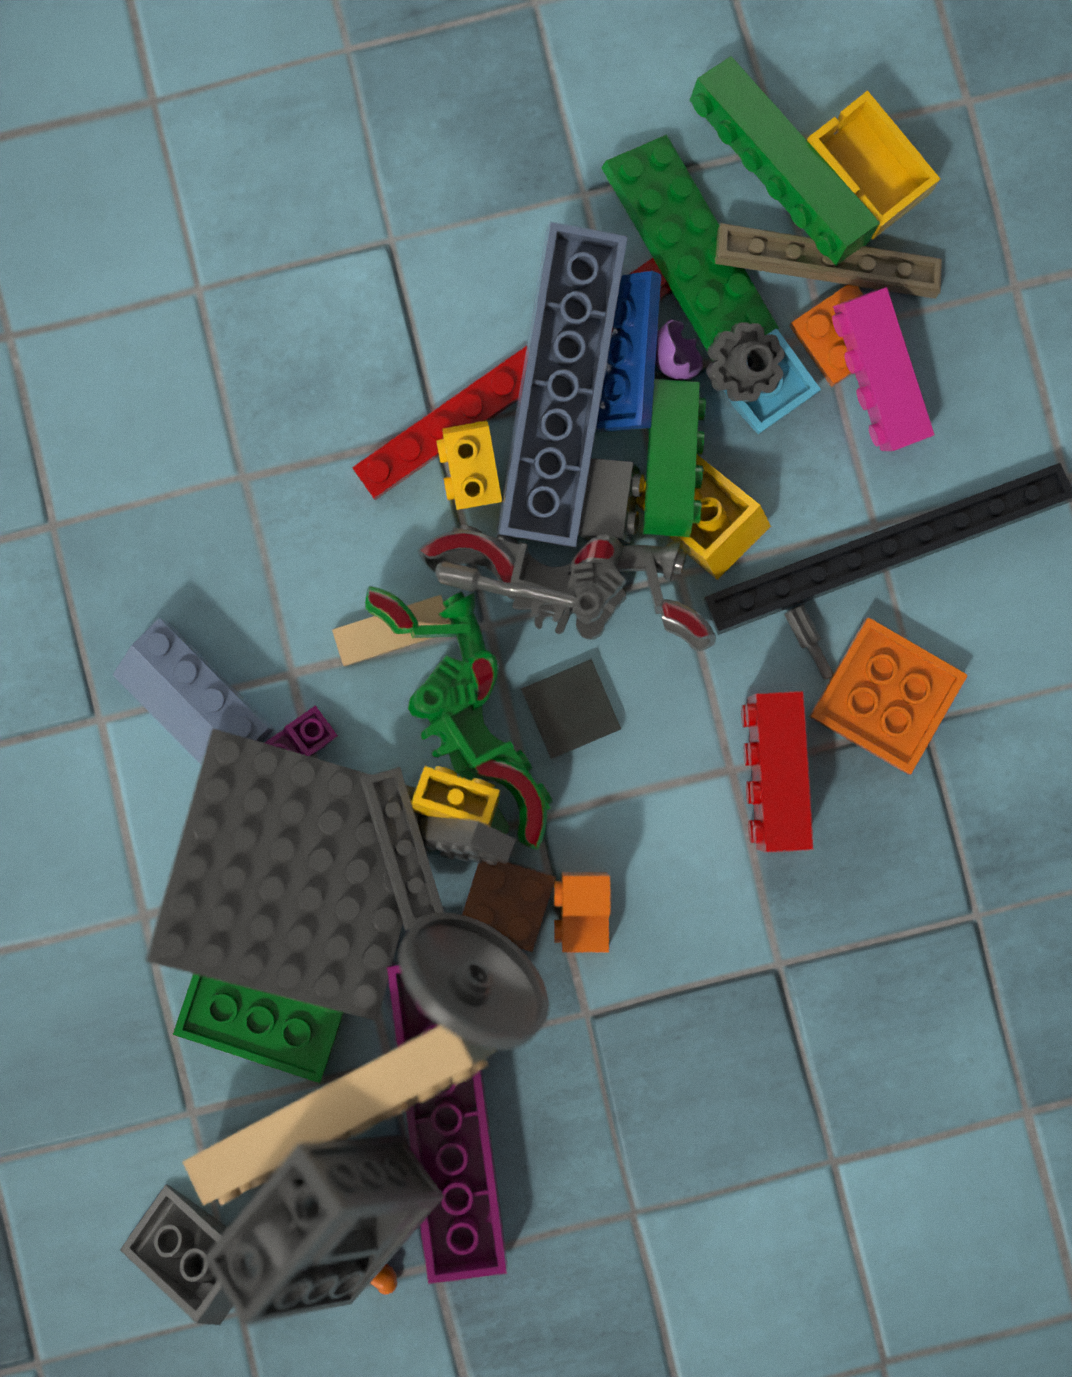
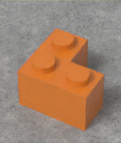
M561 872V881H554V907H561L562 920H554V943H562V952H609V916H611L610 875L608 872Z

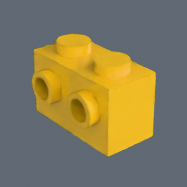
M488 421L443 428L444 439L436 441L440 463L448 462L451 477L443 478L447 500L455 499L457 510L502 502Z
M424 766L412 800L414 812L431 817L476 820L491 827L500 800V790L494 789L495 786L492 783L482 779L473 778L470 781L457 777L458 774L455 771L445 767L436 766L433 769Z

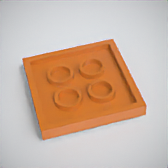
M867 617L809 717L902 772L911 775L968 675Z

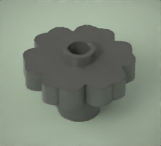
M744 322L735 324L731 332L718 333L714 338V342L707 350L713 362L708 365L706 372L708 377L712 379L713 388L718 391L727 390L728 398L731 401L753 402L759 398L760 393L773 392L777 383L783 377V370L778 363L782 361L785 355L782 347L779 346L777 336L773 334L764 335L763 327L758 323L748 324Z

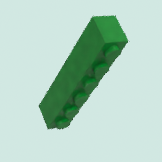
M732 56L697 78L689 100L696 113L704 117L717 131L720 140L735 151L741 158L744 167L758 177L765 185L768 194L773 199L778 200L789 212L793 222L799 228H803L813 239L821 254L827 256L836 266L870 241L880 222Z

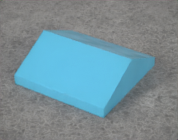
M777 328L769 334L777 336L779 346L782 347L785 355L782 361L778 363L783 370V377L777 383L775 390L771 393H760L759 398L753 402L730 400L734 409L758 435L821 391Z

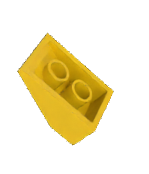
M697 454L696 465L703 466L701 489L695 488V500H701L700 523H693L690 537H669L673 541H682L681 548L696 563L718 580L771 525L759 503ZM646 480L644 481L642 496L636 498V504L643 511L645 509Z

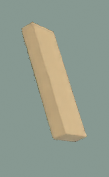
M441 595L407 605L416 617L418 625L450 624L448 620H443L438 616L440 612L445 610ZM376 616L332 630L344 667L433 639L412 638L411 633L394 634Z

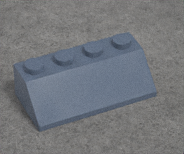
M161 618L153 623L131 645L113 673V676L200 764L202 763L210 731L213 728L258 742H262L275 730L168 621Z

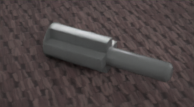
M804 604L789 609L784 615L801 648H808L823 679L832 677L834 673L817 642L821 640V637Z

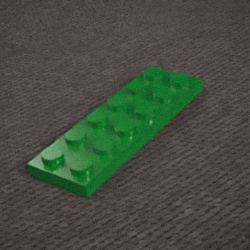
M667 134L604 162L601 169L706 350L714 342V338L718 333L731 332L732 327L738 323H758L763 327L764 335L769 334L776 328L779 330L778 325L745 268L715 264L717 232L720 225Z

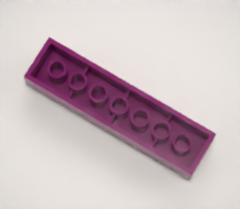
M398 961L393 962L392 966H387L397 1048L441 1026L424 1011L409 991L403 979ZM481 1069L457 1084L454 1083L422 1102L419 1101L406 1109L410 1149L445 1196L420 1224L428 1284L507 1274L508 1260L483 1071Z

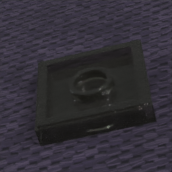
M592 659L521 689L550 759L621 730Z

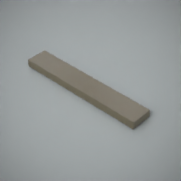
M723 223L718 228L715 264L877 290L887 288L890 292L934 299L938 297L941 291L942 259L863 246L835 266L827 256L819 252L815 242L810 237Z

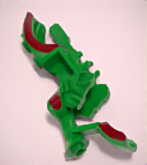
M368 586L365 597V609L370 614L381 619L394 634L411 633L412 638L456 637L462 661L446 655L438 663L424 685L409 698L408 710L415 718H427L431 723L429 727L421 732L422 740L427 739L431 735H436L440 738L441 745L432 751L433 757L439 758L449 754L453 770L459 777L470 781L474 777L495 781L503 785L512 794L519 809L518 841L532 850H538L547 828V810L550 809L549 804L553 800L542 783L536 784L529 771L532 770V766L526 755L521 750L516 752L511 741L505 743L491 734L484 723L482 715L483 705L492 693L498 677L499 665L496 657L486 650L483 635L474 614L476 606L475 593L465 597L463 592L460 591L442 603L445 610L440 612L438 616L443 620H448L450 624L418 625L413 612L400 598L384 589ZM497 806L491 827L507 834L510 826Z

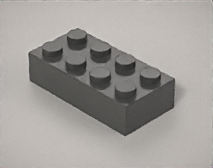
M422 816L419 824L424 847L433 851L437 849L441 851L440 855L451 860H454L455 857L462 861L470 859L477 863L485 861L496 865L497 862L508 863L515 843V839L476 820Z

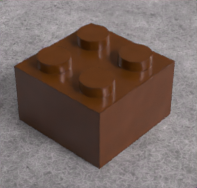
M482 861V863L477 865L462 915L491 926L510 939L520 949L533 952L556 877L553 874L512 861H508V863L497 862L496 865Z

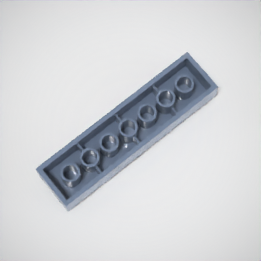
M550 222L546 229L496 531L497 535L576 547L628 236Z

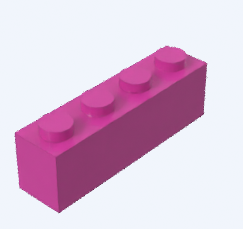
M878 289L833 306L835 315L832 317L833 325L838 336L844 339L847 352L844 355L846 365L849 371L856 375L860 387L857 389V398L862 409L868 412L871 421L869 434L876 447L879 446L880 451H895L934 436L935 434L888 289Z

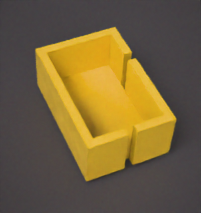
M868 90L843 109L838 119L834 116L807 139L810 145L880 222L871 238L872 240L929 196L940 181V177Z

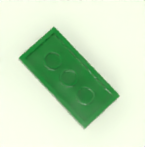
M193 974L173 1035L321 1083L344 1013Z

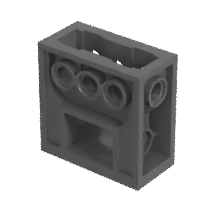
M401 1135L298 1143L206 1254L204 1259L245 1325L350 1305L445 1196ZM247 1265L257 1268L255 1276H251L248 1273Z

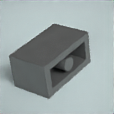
M590 459L578 534L585 540H591L600 534H609L616 537L622 544H630L631 535L637 534L639 513L635 512L636 498L641 497L643 494L644 475L640 474V469L633 462Z

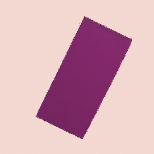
M315 705L264 743L312 757L336 739L338 735Z

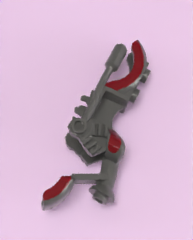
M461 525L460 529L453 527L452 531L434 537L418 550L422 561L435 572L439 583L470 592L481 589L514 599L513 609L531 610L535 616L534 624L538 629L542 628L544 619L552 617L554 622H558L555 628L556 634L564 632L570 615L575 613L577 617L576 629L579 635L590 640H594L602 635L605 630V624L615 613V610L621 606V603L627 599L626 593L622 589L626 581L620 572L645 571L655 614H661L663 626L667 632L682 638L696 651L706 650L713 646L716 641L714 631L701 614L678 601L663 599L657 573H662L669 582L672 581L674 573L681 575L687 552L681 551L682 541H674L663 547L651 545L623 546L613 535L600 534L591 539L574 556L569 565L550 567L534 559L529 554L527 544L520 543L519 545L516 539L505 535H497L494 538L482 534L475 527ZM462 564L482 566L491 571L499 581L480 575L477 569Z

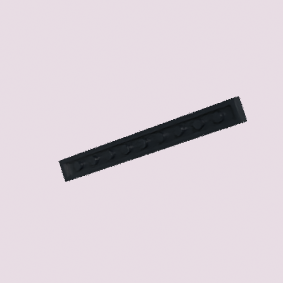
M1061 463L710 594L704 597V603L717 635L1072 502V486Z

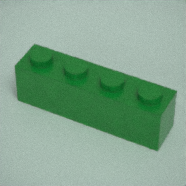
M654 379L652 421L648 437L643 534L690 537L693 523H700L701 500H695V488L701 489L703 466L696 465L697 454H703L704 431H698V420L704 421L706 398L699 397L700 382Z

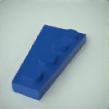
M654 271L621 276L595 432L651 428L661 274Z

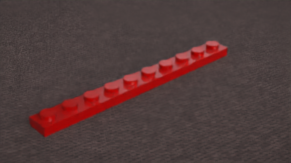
M653 258L630 273L654 271L661 274L660 301L673 293ZM527 346L353 466L352 469L373 499L377 500L439 456L436 440L444 439L443 428L490 421L517 402Z

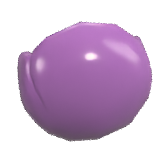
M670 319L657 332L655 365L663 374L677 381L692 380L703 369L702 356L696 349L697 340L694 338L685 339L681 335L684 323Z

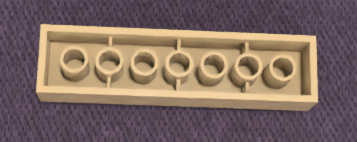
M439 1026L182 1162L202 1204L205 1205L218 1199L220 1205L238 1197L243 1192L267 1182L298 1143L346 1140L351 1136L354 1137L382 1120H387L415 1103L422 1102L454 1083L457 1084L476 1074L481 1069L489 1066L486 1058L497 1052V1050L468 1042L451 1033L443 1026Z

